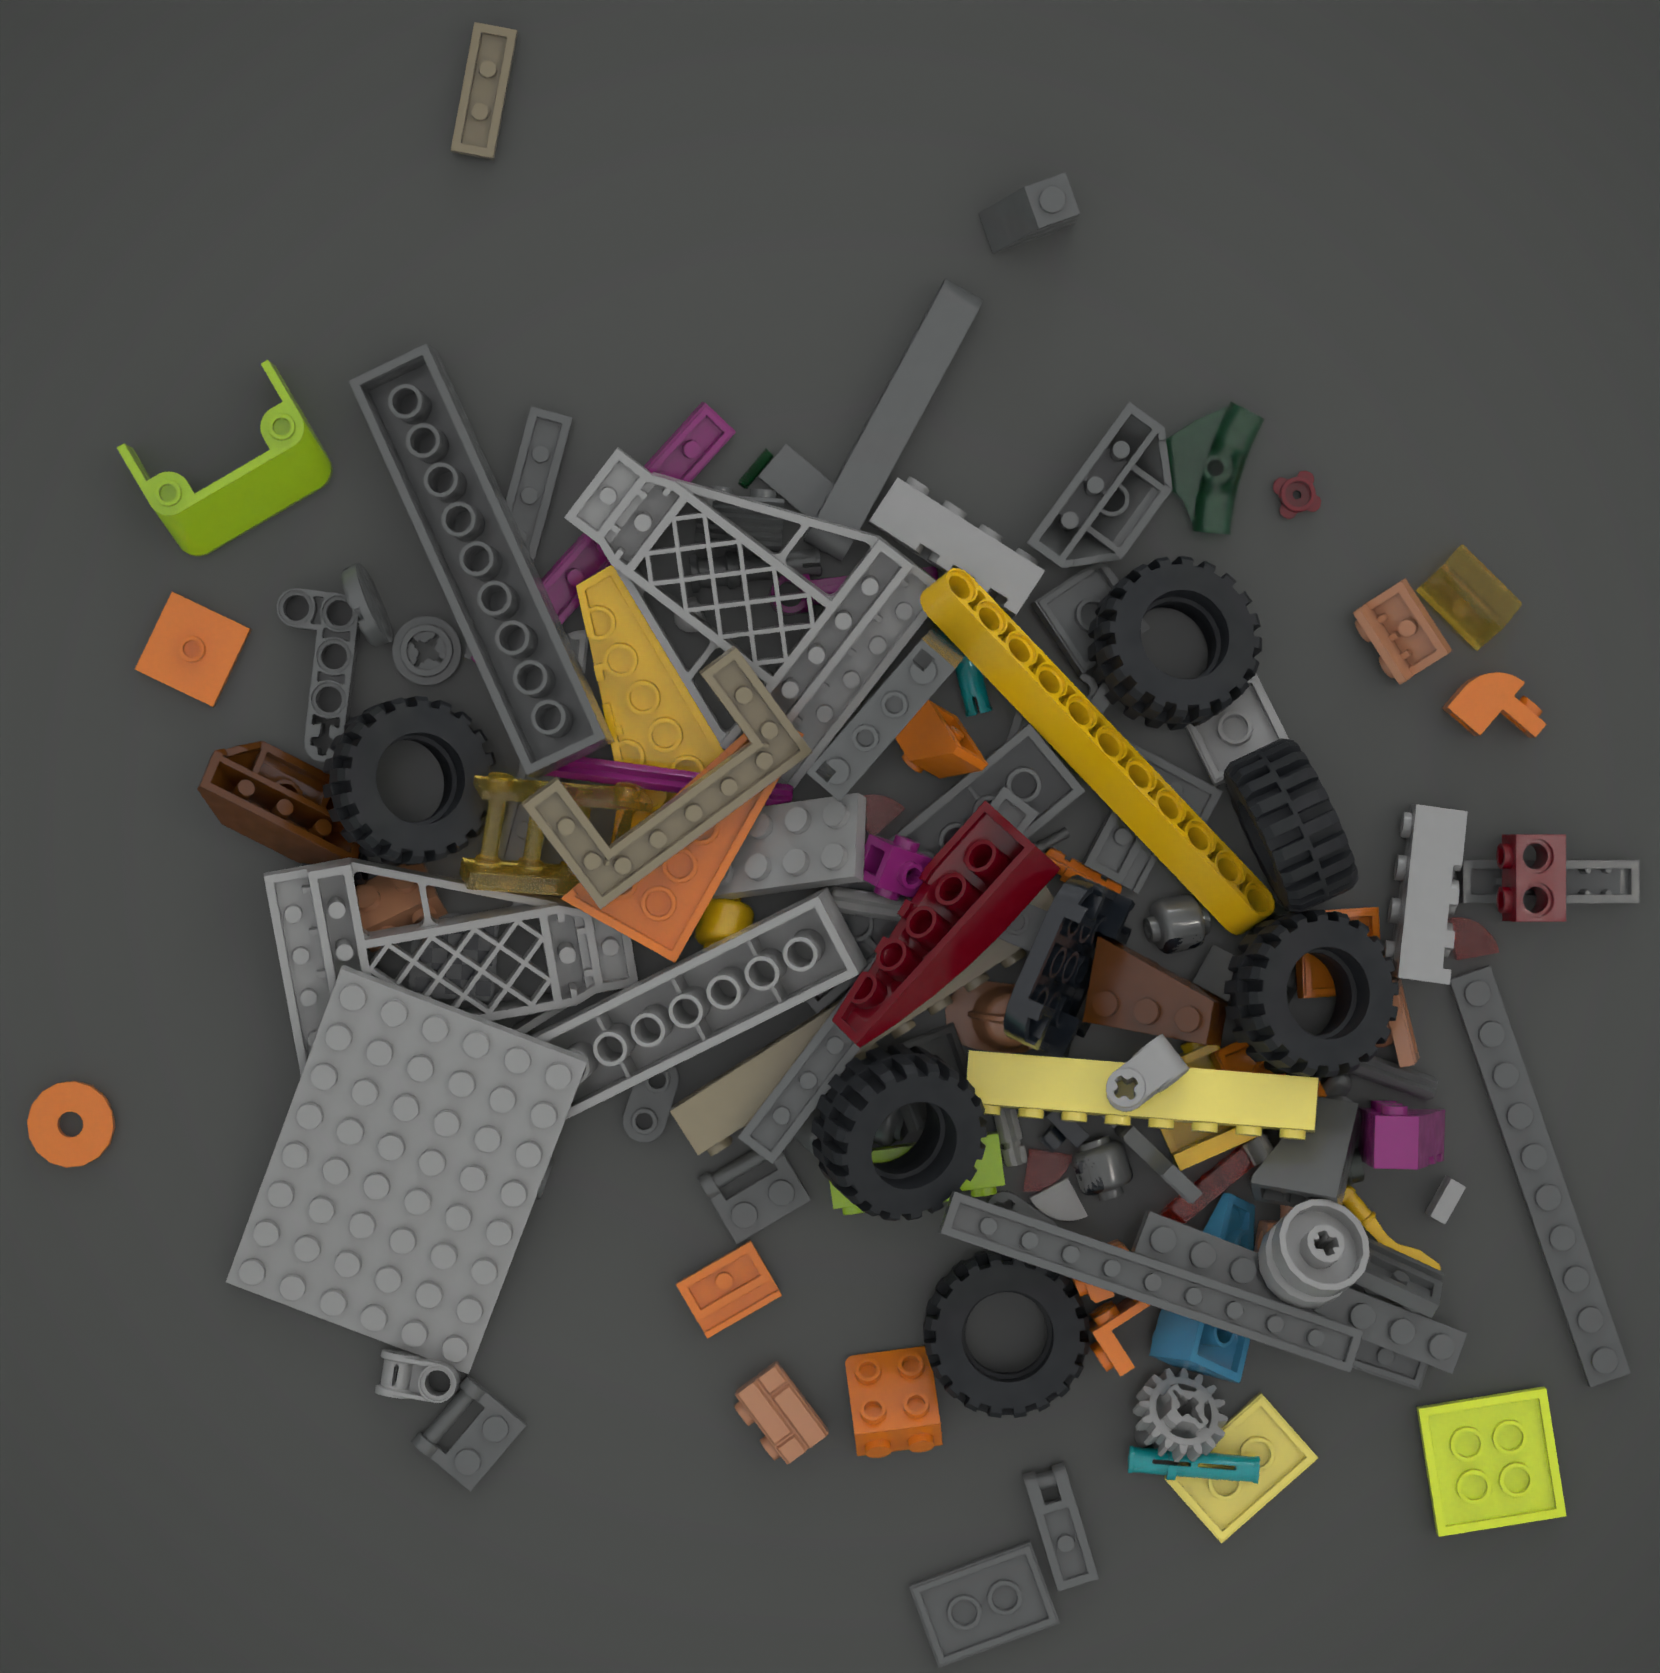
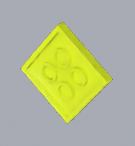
M1544 1386L1416 1407L1438 1537L1567 1516L1547 1389Z

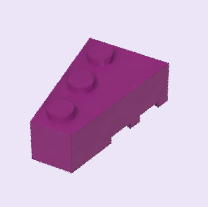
M1371 1100V1108L1359 1107L1362 1122L1359 1131L1358 1149L1362 1162L1374 1169L1418 1170L1427 1167L1429 1164L1444 1161L1445 1109H1408V1106H1402V1103H1397L1395 1100Z

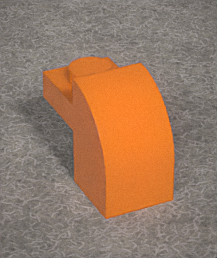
M1487 673L1467 680L1442 707L1446 713L1473 736H1480L1499 713L1529 738L1537 737L1547 725L1539 718L1543 711L1525 696H1522L1520 700L1514 696L1525 682L1507 673Z

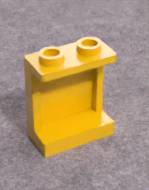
M1186 1042L1180 1045L1183 1052L1179 1055L1189 1068L1216 1070L1210 1055L1212 1052L1219 1050L1220 1046ZM1175 1122L1174 1129H1160L1175 1166L1180 1171L1258 1137L1235 1134V1126L1218 1125V1133L1191 1131L1192 1123Z

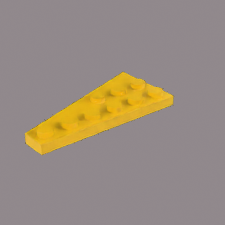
M610 565L577 584L576 589L592 653L605 721L615 741L611 743L614 761L701 772L725 749L720 746L718 739L614 566ZM621 786L624 808L630 829L667 803L677 793Z

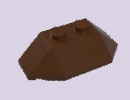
M264 741L238 745L228 749H218L212 753L197 790L222 825L298 863L316 864L349 857L358 859L360 845L357 842L348 843L340 834L345 829L340 821L332 822L328 810L334 808L332 798H324L323 785L329 784V774Z

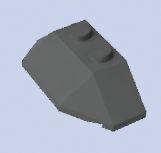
M1128 402L1027 541V544L1061 569L1122 560L1173 490L1165 427L1134 404Z

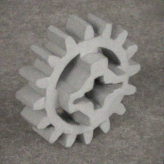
M1168 1368L1159 1377L1154 1374L1136 1395L1139 1403L1133 1408V1414L1141 1416L1142 1419L1135 1428L1139 1431L1146 1430L1149 1435L1144 1441L1146 1446L1154 1442L1159 1445L1157 1455L1162 1457L1168 1450L1172 1452L1174 1462H1179L1185 1454L1191 1462H1194L1201 1454L1207 1456L1224 1437L1225 1432L1221 1428L1228 1421V1417L1218 1412L1225 1405V1401L1220 1399L1214 1400L1212 1397L1217 1389L1215 1385L1207 1388L1201 1385L1203 1375L1198 1374L1192 1380L1188 1378L1187 1369L1182 1368L1174 1376L1171 1369Z

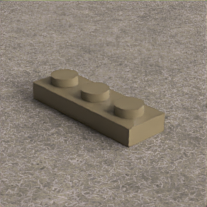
M474 22L451 152L490 160L495 159L517 41V30Z

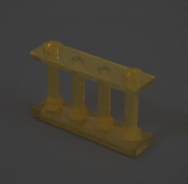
M491 772L488 774V777L474 776L473 784L481 799H488L489 802L481 853L476 855L475 858L462 857L459 874L467 889L564 896L580 882L564 860L560 864H548L540 860L544 833L531 816H529L523 857L519 858L518 861L501 860L498 857L506 801L523 802L550 781L515 779L512 775L503 772ZM561 782L589 820L591 807L616 809L611 843L631 829L633 811L652 812L653 803L646 791L634 783L618 782L616 786Z

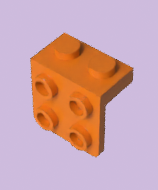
M1127 1297L1116 1305L1111 1300L1107 1301L1090 1313L1093 1320L1089 1322V1331L1096 1340L1090 1345V1348L1106 1372L1114 1368L1121 1377L1135 1368L1112 1330L1149 1307V1304Z
M924 1346L852 1355L846 1359L845 1366L857 1456L866 1455L870 1458H881L894 1451L926 1452L934 1448V1446L943 1445L934 1372L930 1366Z

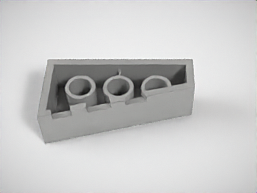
M909 476L906 482L897 477L868 524L943 573L952 568L965 570L1011 618L1016 616L1045 572V570L1037 566L1039 561L1020 548L1013 551L1002 544L1003 537L989 527L981 524L977 528L964 520L967 514L951 502L945 500L941 505L927 496L931 490L916 479Z

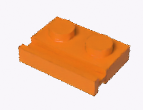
M751 1240L676 1283L677 1288L707 1339L782 1296L780 1289Z

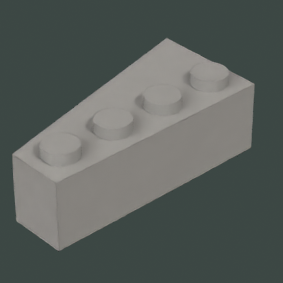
M1411 804L1410 812H1403L1400 837L1406 838L1404 855H1397L1394 867V880L1400 881L1398 898H1391L1388 910V923L1394 924L1392 941L1385 940V949L1382 953L1384 958L1391 957L1395 971L1390 972L1393 977L1450 985L1451 969H1444L1443 962L1444 957L1448 958L1450 951L1454 949L1455 931H1453V923H1448L1449 914H1455L1459 902V880H1454L1455 871L1460 872L1462 868L1468 811Z

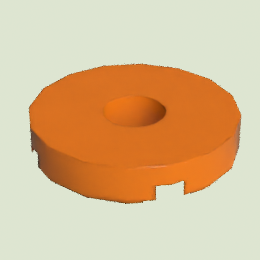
M79 1081L57 1083L42 1091L33 1102L27 1119L29 1139L37 1153L52 1164L66 1168L84 1166L99 1158L111 1144L115 1131V1118L113 1117L111 1105L106 1096L93 1085ZM74 1112L81 1117L83 1128L79 1135L68 1136L63 1133L60 1128V1119L64 1113Z

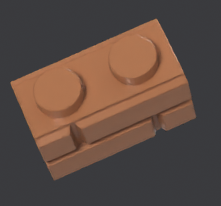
M778 1361L773 1362L735 1391V1396L739 1402L734 1405V1408L748 1426L754 1422L758 1425L765 1435L760 1439V1442L774 1461L782 1457L788 1465L829 1434L826 1425Z

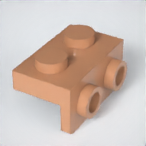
M1406 578L1353 612L1357 619L1355 620V625L1359 634L1365 641L1372 642L1380 655L1379 663L1383 671L1390 678H1395L1400 685L1452 651Z
M425 863L407 866L406 864H401L397 866L429 873ZM378 875L368 880L366 884L356 886L362 926L367 931L416 924L423 919L424 914L418 883ZM426 886L431 916L439 919V917L448 914L435 886ZM379 946V947H373V948H368V949H369L371 952H375V951H377L381 946Z

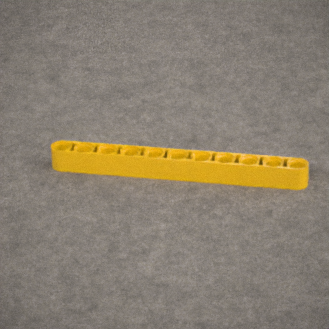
M952 568L922 591L920 603L927 616L1226 930L1235 935H1242L1274 912L1275 901L1268 888L970 574L960 568Z

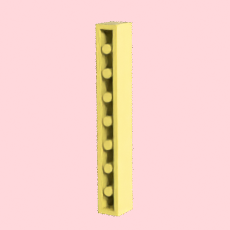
M969 1050L966 1079L975 1088V1094L981 1098L985 1108L984 1115L999 1116L1001 1108L1018 1109L1017 1117L1043 1119L1044 1111L1061 1112V1120L1070 1122H1087V1115L1105 1116L1104 1124L1130 1126L1131 1118L1148 1119V1127L1157 1129H1174L1175 1122L1192 1123L1191 1131L1218 1133V1125L1235 1126V1134L1245 1136H1262V1129L1280 1130L1279 1138L1305 1140L1306 1132L1315 1133L1319 1078L1190 1068L1179 1080L1164 1091L1155 1094L1139 1108L1131 1112H1122L1110 1105L1107 1099L1106 1084L1110 1075L1124 1065L1125 1062ZM1121 1080L1117 1083L1118 1093L1115 1095L1116 1097L1120 1098L1125 1095L1130 1100L1135 1097L1134 1087L1136 1084L1134 1082L1126 1085Z

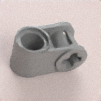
M1161 1034L1142 1047L1128 1062L1110 1075L1106 1084L1107 1099L1116 1110L1131 1112L1139 1108L1155 1094L1167 1089L1186 1074L1190 1068L1166 1037ZM1122 1080L1126 1085L1132 1082L1136 1084L1134 1087L1135 1097L1130 1100L1125 1095L1120 1098L1115 1096L1118 1093L1117 1083Z
M381 1349L380 1356L384 1358L380 1384L375 1385L374 1392L376 1394L398 1399H415L442 1403L449 1400L459 1389L461 1374L452 1365L442 1361L430 1360L408 1351ZM398 1366H399L398 1375H397V1381H395V1379H396V1374H397V1368H398ZM440 1370L448 1375L450 1379L448 1391L438 1392L430 1386L429 1376L432 1371Z

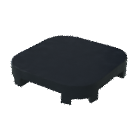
M1080 875L1072 876L1063 884L1045 916L1006 1007L1003 1026L1007 1037L1033 1049H1039L1057 1057L1068 1058L1069 1049L1075 1035L1084 1038L1091 1023L1083 1022L1082 1019L1076 1016L1089 988L1097 937H1110L1127 944L1132 929L1124 926L1129 912L1135 906L1132 899Z

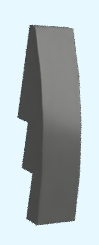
M1463 860L1461 871H1458L1460 889L1458 903H1497V891L1499 887H1502V869H1499L1497 860ZM1524 860L1525 864H1526L1529 868H1530V867L1535 863V861H1536V860ZM1566 860V904L1640 903V860ZM1531 888L1525 892L1523 903H1536V894Z

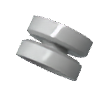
M1310 1199L1294 1206L1263 1236L1258 1251L1259 1271L1267 1287L1281 1301L1304 1309H1317L1333 1302L1365 1272L1370 1257L1368 1236L1360 1220L1345 1206L1325 1199Z

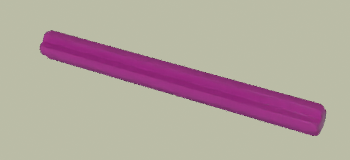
M582 757L545 776H557L574 780L678 793L700 772ZM776 783L765 805L770 806L792 802L793 786Z

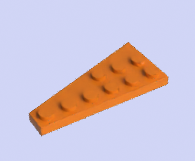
M743 733L676 795L747 744L749 740ZM779 778L602 909L598 907L580 882L561 899L676 963Z

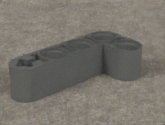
M294 588L282 593L278 598L276 609L280 620L286 625L297 629L317 631L304 748L313 760L325 762V759L333 757L334 751L329 748L326 755H322L321 747L315 746V738L323 737L325 724H316V717L319 716L330 720L340 718L339 727L330 725L329 738L335 739L336 736L345 732L344 725L350 721L360 638V628L358 626L360 625L358 622L360 618L356 610L353 611L352 609L351 620L343 626H336L330 619V610L338 602H347L345 594ZM302 596L309 604V611L305 618L294 621L287 614V605L292 598ZM339 644L345 648L347 660L342 667L331 669L327 666L324 655L330 646ZM327 688H336L342 696L341 705L334 712H326L320 706V694Z

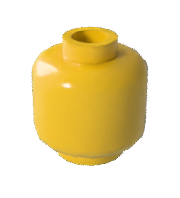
M742 898L711 899L695 928V938L699 944L704 946L703 949L753 924L754 911L749 905L741 902Z

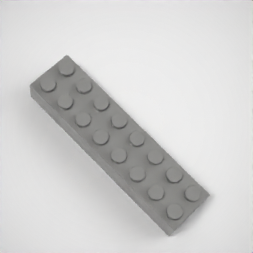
M828 887L530 1036L589 1058L566 1118L568 1119L859 975L868 963Z

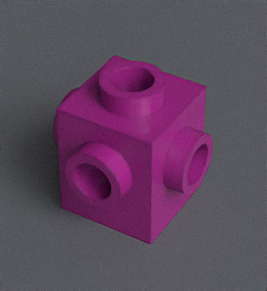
M869 834L865 844L863 880L874 885L873 892L885 898L898 901L900 894L913 898L923 883L919 877L933 858L919 852L920 843L896 834L894 840L891 841Z

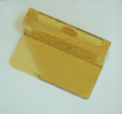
M1460 545L1444 564L1431 574L1416 590L1476 651L1500 632L1522 606L1521 601L1464 545Z

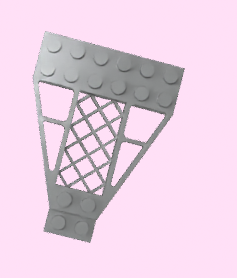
M619 447L616 448L564 517L600 545L718 739L720 746L725 750L743 734V731L736 722L729 729L722 728L693 677L715 649L721 648L726 652L732 646H735L755 674L764 681V686L795 729L804 734L802 738L813 752L780 776L777 783L789 784L793 786V790L928 617L921 606L920 596L922 591L934 583L936 579L879 535L656 472L651 473ZM715 500L799 523L800 527L781 551L772 552L715 509L712 503ZM686 502L700 511L678 514ZM702 518L706 542L680 545L677 521ZM708 518L734 538L711 541ZM672 522L675 546L651 549ZM809 527L863 541L870 545L868 551L835 593H825L786 562L787 555ZM737 544L740 569L715 572L712 548ZM743 545L769 565L746 568ZM706 548L710 573L684 576L681 552ZM676 552L679 577L654 580L651 555ZM644 557L648 577L636 568ZM772 571L775 595L750 598L746 574ZM777 571L803 591L780 594ZM741 575L744 599L719 602L716 578ZM711 579L714 603L688 606L685 582ZM680 583L682 602L664 590L660 585ZM644 591L648 592L709 639V645L690 669L685 667L643 595ZM807 598L810 621L784 625L781 601ZM812 598L824 606L815 619ZM776 602L779 625L754 629L751 605ZM745 606L748 629L723 633L720 609ZM715 609L717 629L694 612ZM807 629L788 653L785 631ZM780 632L783 656L758 659L755 635ZM749 636L752 656L731 641L730 638ZM780 663L774 672L764 666Z
M351 857L264 873L301 1075L343 965L369 975L372 973L379 979L403 988L406 987L401 985L402 981L415 965L433 978L422 995L429 997L440 982L458 994L451 1006L459 1008L465 999L475 1007L463 1009L464 1011L487 1020L495 1021L531 1014L510 1027L524 1034L567 1007L577 1006L596 993L623 989L638 982L631 938L559 898ZM356 872H364L418 883L424 914L423 919L416 924L377 931L365 930L361 921L354 874ZM430 885L512 901L513 905L477 913L435 919L430 914L426 886ZM538 918L540 931L525 920ZM509 923L499 939L482 929L484 927ZM517 925L537 937L524 956L504 944ZM466 931L456 947L439 937L440 935ZM474 933H477L494 945L481 964L462 952ZM423 939L412 955L396 944ZM431 941H434L451 953L438 972L419 960V957ZM541 944H543L547 972L530 961ZM381 946L369 962L367 949ZM388 948L407 960V963L395 980L375 967ZM499 950H502L519 962L506 981L487 969ZM456 958H459L476 970L463 989L444 977ZM525 967L544 979L531 997H528L512 986ZM482 974L501 987L489 1005L484 1004L469 994ZM550 985L551 993L543 995L545 990ZM507 991L518 998L517 1000L499 1003Z

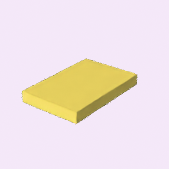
M1261 1392L1226 1422L1221 1428L1225 1432L1224 1437L1210 1452L1251 1457L1260 1456L1258 1484L1245 1481L1211 1480L1176 1476L1175 1480H1166L1221 1544L1318 1459L1316 1454ZM1180 1462L1178 1465L1189 1466V1462ZM1198 1464V1467L1231 1470L1235 1468L1229 1465Z

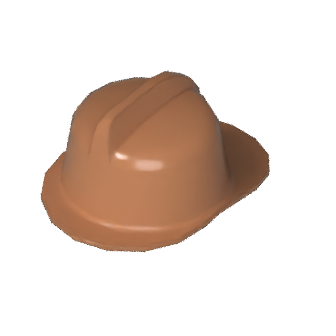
M986 981L970 992L963 986L952 994L951 999L953 1002L945 1010L946 1024L954 1023L962 1045L977 1050L1011 1054L1023 1053L1032 1049L1007 1037L1004 1033L1003 1021L1006 1007L1015 984Z

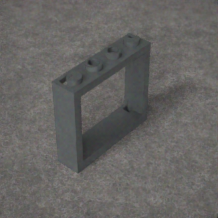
M935 624L806 773L840 802L965 657L962 651Z

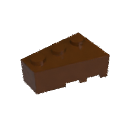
M1103 936L1097 937L1083 1022L1157 1036L1163 1034L1167 1038L1204 1045L1221 1046L1226 1018L1225 1007L1228 1006L1226 1001L1189 980L1172 973L1158 965L1157 962L1142 956L1115 939Z

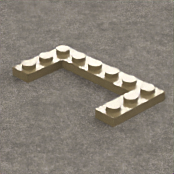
M732 646L709 663L699 673L746 735L749 742L609 846L557 776L521 802L600 909L813 753L735 646Z

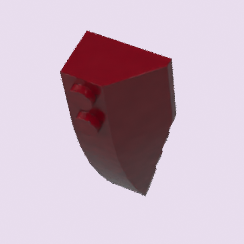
M985 800L926 865L919 877L923 883L912 901L905 899L897 913L901 919L889 938L882 937L874 950L877 953L876 960L868 972L860 973L832 1021L859 1048L899 1023L971 965L1010 926L1061 868Z

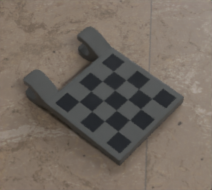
M448 913L446 915L439 917V919L460 916L465 914ZM499 925L482 928L498 939ZM466 931L440 935L439 937L456 947ZM474 933L462 952L481 964L494 945L477 933ZM423 939L411 941V955ZM431 941L419 957V960L438 972L451 953L434 941ZM497 955L487 967L494 974H496ZM456 958L444 977L463 989L476 970L459 958ZM414 965L409 971V980L404 979L401 985L411 991L422 994L433 978ZM482 974L469 994L480 1001L491 1002L495 996V983ZM439 982L429 998L455 1000L458 994Z

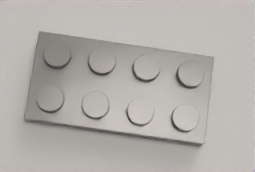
M859 793L846 794L840 802L832 796L764 806L712 899H737L862 882L864 877L867 798Z

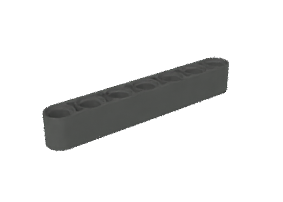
M946 278L942 282L833 482L835 484L828 497H825L824 505L818 510L816 514L818 519L860 530L983 303L982 298ZM809 527L803 541L841 562L854 539Z

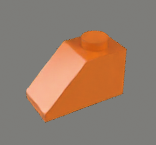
M930 700L922 706L895 737L904 752L902 755L903 761L918 773H922L925 770L941 779L983 771L988 765L959 718Z

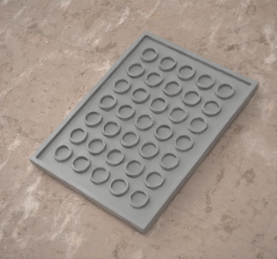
M343 965L331 993L226 1283L421 1357L448 1363L456 1370L469 1374L589 1058Z

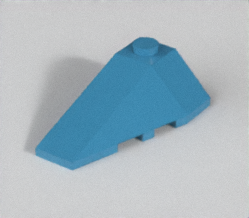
M1223 1193L1203 1232L1253 1251L1255 1205L1231 1193ZM1161 1309L1156 1329L1152 1336L1149 1356L1177 1368H1185L1192 1372L1240 1383L1250 1339Z

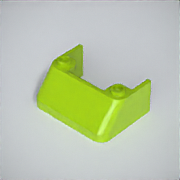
M269 360L261 363V366L283 401L269 409L261 420V434L270 450L207 487L194 493L190 484L182 475L170 471L159 473L150 478L132 447L125 443L117 447L155 513L179 547L192 556H206L322 489L331 479L333 468L327 453L276 366Z

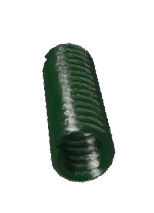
M767 448L761 453L762 456L759 455V458L755 460L756 463H753L749 470L743 474V477L739 479L740 482L738 484L745 489H748L750 484L754 482L753 479L760 475L759 472L764 470L765 465L770 463L769 460L774 458Z

